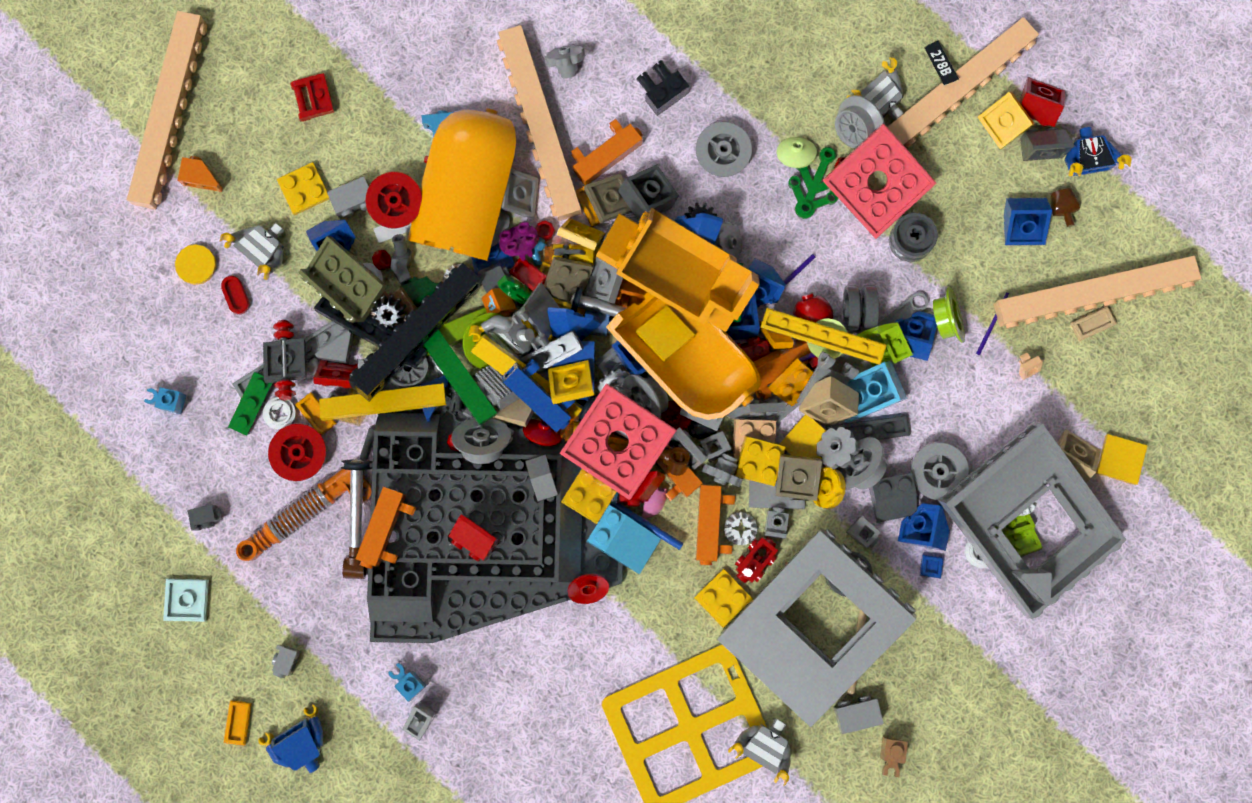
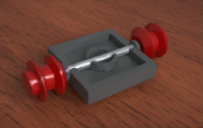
M279 320L273 325V328L277 330L273 336L280 341L263 342L265 383L276 382L274 386L279 390L275 392V396L279 397L280 400H290L296 395V392L292 390L296 384L292 380L307 379L306 341L304 338L291 339L294 337V333L290 330L294 328V325L288 320Z

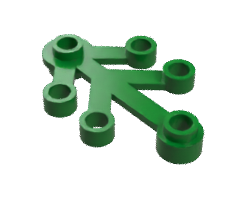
M825 147L821 150L819 154L821 162L813 180L808 171V166L796 168L800 171L808 190L806 197H804L799 187L801 183L799 177L792 176L788 181V186L793 190L797 200L795 213L802 219L812 217L815 209L828 204L833 205L838 199L830 191L824 198L813 201L815 194L829 189L824 182L821 183L828 164H831L836 157L834 149L830 147ZM830 152L831 157H826L824 153ZM796 180L798 185H792L791 181ZM833 195L835 197V200L830 201L828 199V196ZM802 206H808L809 210L803 211Z

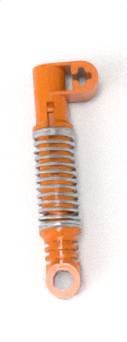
M341 469L324 483L319 482L314 485V489L311 488L310 492L307 491L306 494L302 495L303 498L295 499V503L291 502V506L288 505L287 508L279 512L280 514L276 513V517L272 516V520L269 519L264 523V527L261 528L262 531L258 530L257 533L253 534V537L250 536L237 545L236 554L238 558L243 561L256 560L263 553V550H268L267 546L270 548L272 544H280L287 539L285 533L291 536V532L294 534V530L298 531V527L302 528L301 524L306 525L305 521L310 522L309 518L313 519L314 515L317 517V513L321 514L320 510L325 511L324 507H331L335 503V499L348 491L350 494L351 470ZM364 475L363 489L366 488L367 490L365 491L366 496H363L362 503L371 500L372 485ZM247 545H251L253 548L251 556H247L244 553Z

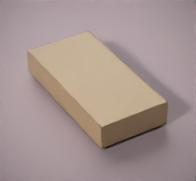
M1108 306L1070 323L1079 342L1117 324Z

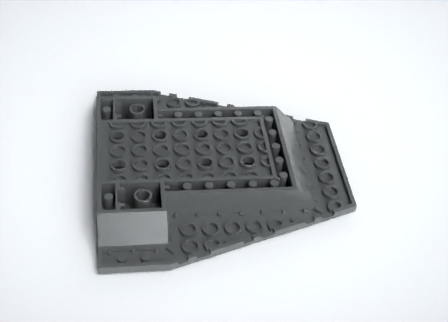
M446 396V405L436 407L429 422H427L422 408L378 414L374 429L370 520L383 487L397 489L398 492L405 494L406 497L403 503L416 507L414 516L400 511L393 529L397 534V539L387 544L385 551L398 555L396 563L393 564L381 560L379 567L373 566L372 569L368 568L367 604L370 619V642H439L571 600L567 592L569 584L574 579L586 574H598L605 577L609 583V588L622 584L623 564L586 542L597 524L561 502L581 469L559 454L567 443V438L563 437L561 442L556 445H539L530 441L524 435L523 426L510 423L508 428L514 431V434L511 436L513 440L503 449L502 455L493 462L476 464L467 461L461 452L451 450L447 444L448 437L453 433L454 429L462 422L470 419L463 414L467 408L464 403H462V414H458V411H456V414L449 413L450 398ZM546 455L558 495L537 501L526 461ZM435 489L439 490L441 493L440 499L432 501L429 497L430 492ZM475 490H479L483 494V498L479 502H474L471 499V494ZM517 491H522L525 494V499L521 503H516L513 500V495ZM618 493L616 502L624 506V503L620 501V496ZM461 514L500 540L486 561L480 559L477 562L468 555L470 553L469 550L464 547L460 550L451 543L453 539L449 537V534ZM436 531L439 534V540L432 544L428 540V535ZM515 533L523 535L524 540L522 544H513L512 536Z

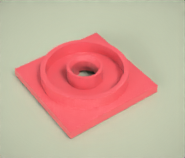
M883 123L822 179L875 239L936 184L934 179ZM875 171H882L887 177L886 185L880 190H872L868 184L869 176Z
M606 383L559 454L630 500L677 430ZM614 431H622L628 436V446L622 451H615L608 444V437Z

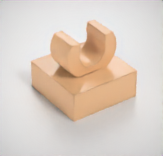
M1028 353L1020 356L1019 375L1023 380L1041 371L1043 362L1039 356L1031 359Z

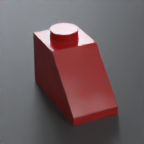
M658 471L649 472L632 498L629 500L619 493L620 501L626 503L629 507L640 506L641 502H647L664 481L665 474Z

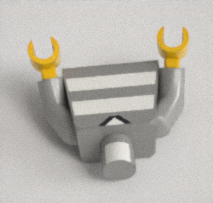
M889 57V66L887 61L882 62V67L888 69L887 72L883 71L862 92L859 90H851L854 96L865 97L874 103L883 118L888 114L895 121L904 114L897 106L903 98V91L897 69H895L897 60Z
M276 223L268 231L258 225L231 234H221L219 241H227L224 247L230 248L231 244L235 243L233 246L258 267L257 275L265 273L264 280H268L270 273H273L282 265L284 246L277 239L284 230Z
M495 315L481 323V326L473 325L469 330V336L473 335V342H478L481 338V333L484 332L491 340L517 359L529 354L532 348L531 341L534 339L532 329H528L521 321L519 324H516L512 317Z
M775 718L769 729L760 724L759 726L754 725L742 731L735 744L728 749V753L733 749L737 751L735 759L744 754L776 774L778 771L774 778L775 783H777L779 778L784 780L783 786L789 781L788 772L791 764V751L788 740L780 736L786 726L780 720Z

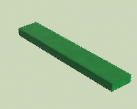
M438 330L424 344V347L480 426L496 416L497 412Z

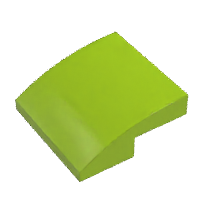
M898 322L877 326L857 334V336L886 345L881 363L892 360L895 364L913 355ZM870 362L871 365H872V367H875V366L878 365V364H875V363Z
M1030 514L1018 515L1001 530L1020 557L1040 551L1043 548L1034 530L1035 524Z

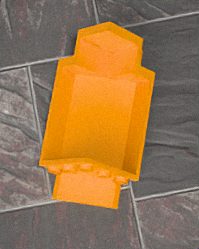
M653 208L649 212L644 211L639 224L619 213L596 254V257L615 267L617 275L704 325L707 321L724 332L728 330L734 319L737 320L759 286V276L737 263L736 257Z

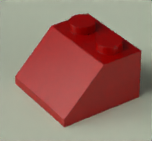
M1027 77L1019 103L1031 119L1038 121L1043 126L1050 125L1055 127L1065 107V90Z
M462 514L449 534V537L453 539L451 543L460 550L463 547L469 550L470 553L468 555L477 562L480 559L486 561L500 541Z

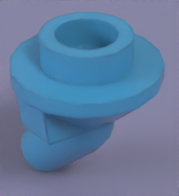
M540 237L537 245L532 249V259L535 266L542 264L539 251L547 248V245L544 244L545 240Z

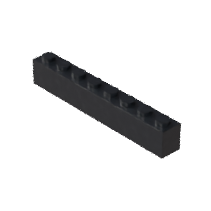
M464 263L459 267H454L449 273V277L445 281L442 280L438 283L435 292L431 296L427 295L422 300L421 306L417 310H412L403 324L395 327L392 336L389 339L385 338L379 344V349L374 354L370 353L365 358L364 364L351 372L349 376L350 386L370 402L481 287V277Z

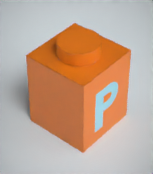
M500 288L491 289L481 298L487 313H497L504 317H510V314L517 309L513 299L507 296Z

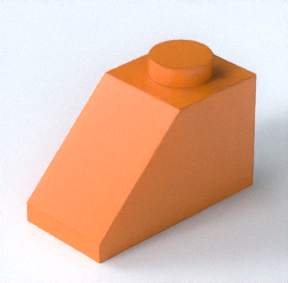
M190 156V158L182 157L178 182L183 186L222 192L223 188L201 158L196 156Z

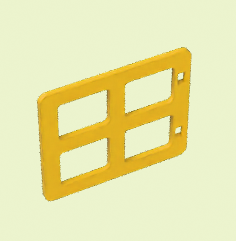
M722 644L611 694L602 701L603 711L644 803H685L763 767L749 757H746L718 770L714 767L702 740L701 734L704 731L739 715L745 716L749 727L759 726L760 724L767 727L736 657ZM721 663L735 693V699L698 717H693L678 686V681L711 665ZM734 666L739 677L734 680L731 679L727 670ZM663 689L677 717L678 725L641 743H635L622 715L621 707L654 691ZM682 741H686L702 776L696 781L663 796H659L644 765V759Z

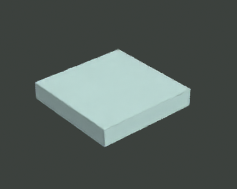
M166 579L163 621L207 622L209 580Z

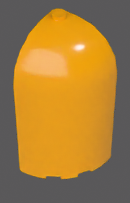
M486 108L485 112L463 109L451 113L439 124L432 140L420 188L422 193L420 211L417 218L411 223L408 241L449 251L451 248H454V253L488 260L516 147V133L511 120L497 115L498 111Z
M648 292L643 296L645 298L643 302L638 306L634 303L627 309L617 313L606 326L613 336L672 399L692 416L706 420L723 418L740 405L746 407L754 399L752 395L761 385L760 374L754 363L726 332L707 321L704 325ZM665 306H668L695 336L668 360L663 362L636 334V330Z

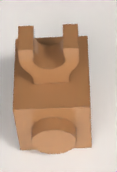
M882 737L880 758L886 761L882 769V775L888 776V769L894 768V776H900L898 763L905 764L908 742L901 739Z

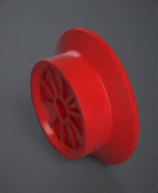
M387 172L375 178L369 185L365 199L366 208L371 218L379 225L391 229L402 228L417 218L422 202V193L418 184L410 176L401 172ZM397 198V202L393 204V200Z
M291 424L283 427L273 436L268 448V459L272 469L280 477L289 481H304L313 477L322 468L326 458V445L322 436L314 428L305 424ZM298 450L301 451L299 456L296 455Z

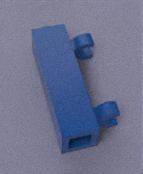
M531 359L524 368L515 363L502 376L503 383L555 432L567 427L571 416L566 409L575 400L553 404L551 395L531 377L540 368L539 364L534 359Z

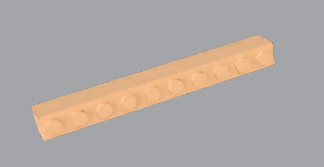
M177 11L126 199L132 205L156 210L157 204L161 203L162 193L160 192L162 185L164 186L167 182L166 170L167 166L169 167L172 163V147L174 148L177 144L176 132L182 125V110H185L187 107V91H190L192 88V72H195L197 69L196 57L197 54L201 53L202 35H205L207 31V24L201 15Z
M1024 17L1021 18L958 69L956 74L959 80L945 86L941 83L887 128L908 149L917 141L915 138L918 135L924 136L932 129L930 126L934 122L939 124L946 118L945 113L949 110L955 111L962 104L961 100L964 98L970 99L977 92L975 90L980 85L982 88L992 80L990 77L996 73L998 76L1007 68L1005 65L1009 61L1014 63L1021 57L1020 53L1024 49L1029 51L1036 44L1035 40L1039 33Z
M519 25L498 32L500 39L496 41L499 51H504L505 57L502 58L505 69H510L511 76H508L511 88L515 87L517 94H514L517 106L521 105L523 109L520 116L523 125L527 124L529 131H526L529 143H534L535 149L532 150L535 161L539 160L541 165L538 168L541 180L545 179L547 186L544 187L546 196L551 198L553 205H550L553 217L557 216L558 221L582 215L522 26Z
M1195 256L1001 299L994 303L999 327L1006 326V329H1011L1019 326L1018 323L1026 322L1027 325L1038 322V318L1045 317L1046 320L1057 318V314L1064 312L1065 316L1072 315L1078 312L1077 309L1084 308L1085 311L1096 309L1099 304H1104L1105 307L1117 304L1116 301L1121 299L1124 302L1135 300L1136 296L1143 295L1144 298L1156 295V291L1162 290L1163 293L1175 291V287L1182 286L1183 289L1195 286V282L1201 279Z

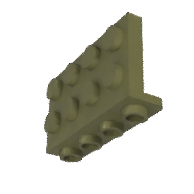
M332 236L325 238L307 269H300L299 271L303 281L312 285L320 296L329 300L330 305L340 310L344 314V318L351 323L364 322L375 306L374 302L377 299L379 300L387 287L386 284Z

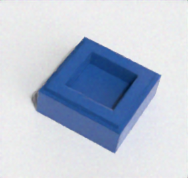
M922 555L919 576L941 579L944 558Z

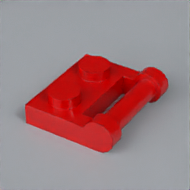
M324 73L294 80L290 83L291 89L295 93L300 122L335 113ZM306 86L312 106V110L308 111L306 108L302 92V88Z
M321 360L313 377L314 384L352 388L349 383V376L354 369L358 368V363L351 365Z

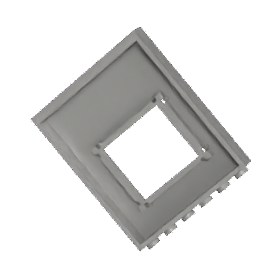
M1032 422L938 500L1019 610L1030 619L1039 617L1048 606L1038 602L1011 573L1013 570L1029 568L1001 530L1048 490L1052 492L1080 531L1036 568L1052 573L1051 603L1049 605L1056 603L1063 593L1071 590L1081 578L1087 577L1095 566L1102 564L1107 556L1119 550L1127 540L1044 424Z
M820 528L725 628L717 639L810 727L916 620V610L908 602L904 604L899 599L900 595L893 588L890 587L888 589L882 584L884 580L878 574L874 573L872 575L867 570L868 566L860 558L856 560L851 555L852 551L845 544L840 545L834 540L836 536L829 529L824 530L823 528ZM821 574L870 618L832 659H829L782 615Z

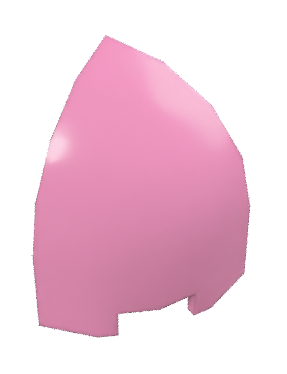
M658 487L649 501L644 503L643 518L655 516L663 509L666 502L665 494L668 492V489Z

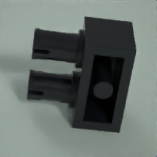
M660 60L659 64L656 63L652 67L662 79L661 83L656 85L646 71L642 73L643 76L640 74L636 79L647 92L645 94V101L656 116L689 94L690 88L679 71L671 73L663 60Z

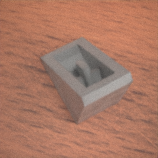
M349 330L315 353L316 357L329 362L349 364L354 340L353 334Z
M546 455L527 460L526 465L537 501L557 496L558 493Z
M1021 569L1011 572L1038 602L1047 606L1051 603L1052 573L1043 569Z
M422 702L416 703L402 730L420 741L437 715V712Z

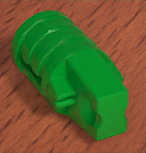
M504 275L497 282L498 287L507 296L521 305L525 304L533 292L523 283L507 275Z

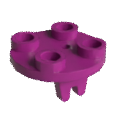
M522 222L516 227L502 231L499 235L501 251L506 255L519 256L522 261L525 260L526 254L529 257L533 256L532 249L539 240L537 230L530 226L528 222Z

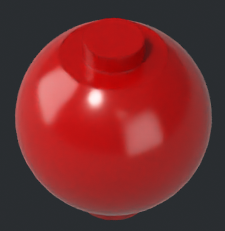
M813 293L801 296L802 299L796 303L793 309L792 316L816 323L822 319H833L831 304L819 295L814 296Z

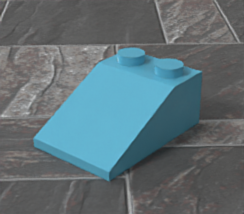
M892 361L883 362L880 365L863 371L848 382L847 386L859 393L858 415L845 419V423H850L908 399Z
M608 505L586 542L640 574L661 538L619 510Z

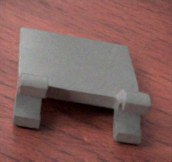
M542 283L537 285L522 308L512 316L516 324H519L522 319L524 322L528 320L539 335L531 341V345L535 350L540 345L543 347L547 346L549 343L548 338L552 334L547 313L548 307L560 308Z
M822 351L818 358L817 368L797 399V402L800 404L803 402L816 382L832 376L847 385L850 380L858 375L859 370L853 368L854 366L847 362L842 367V374L830 369L834 365L835 359Z
M749 480V508L805 509V500H793V498L775 496L776 484L771 486Z

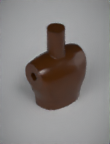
M1072 188L1051 193L1053 216H1064L1066 227L1074 226L1072 214L1080 210V204Z

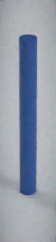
M620 503L610 504V506L627 515L678 550L683 546V542Z

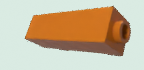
M615 118L609 123V128L615 134L613 137L586 157H584L578 147L571 151V156L577 162L573 166L574 173L584 185L590 184L643 144L642 132L637 127L634 128L631 123L622 128Z
M797 339L794 341L793 348L777 349L753 362L760 374L761 385L755 392L757 398L763 397L766 400L771 397L772 394L767 385L774 382L797 358L799 359L811 353L807 342ZM809 359V360H807V361H805V362H803V363H804V364H808V361H810L811 359Z
M658 458L655 462L675 485L665 494L670 501L680 492L687 498L702 485L700 479L689 467H687L683 475L676 476L668 471L667 465L663 464V459Z
M700 485L695 558L696 561H700V565L712 566V562H717L718 554H732L731 545H718L720 504H735V496L721 495V486Z
M386 487L382 488L356 556V560L361 561V566L372 569L373 566L379 567L381 560L393 564L396 563L398 555L386 552L387 544L400 511L414 516L416 507L403 503L406 497L405 494Z

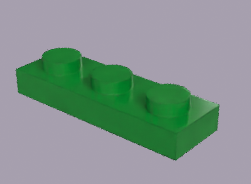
M258 372L253 373L228 428L245 436L248 435L272 383H265L264 375Z

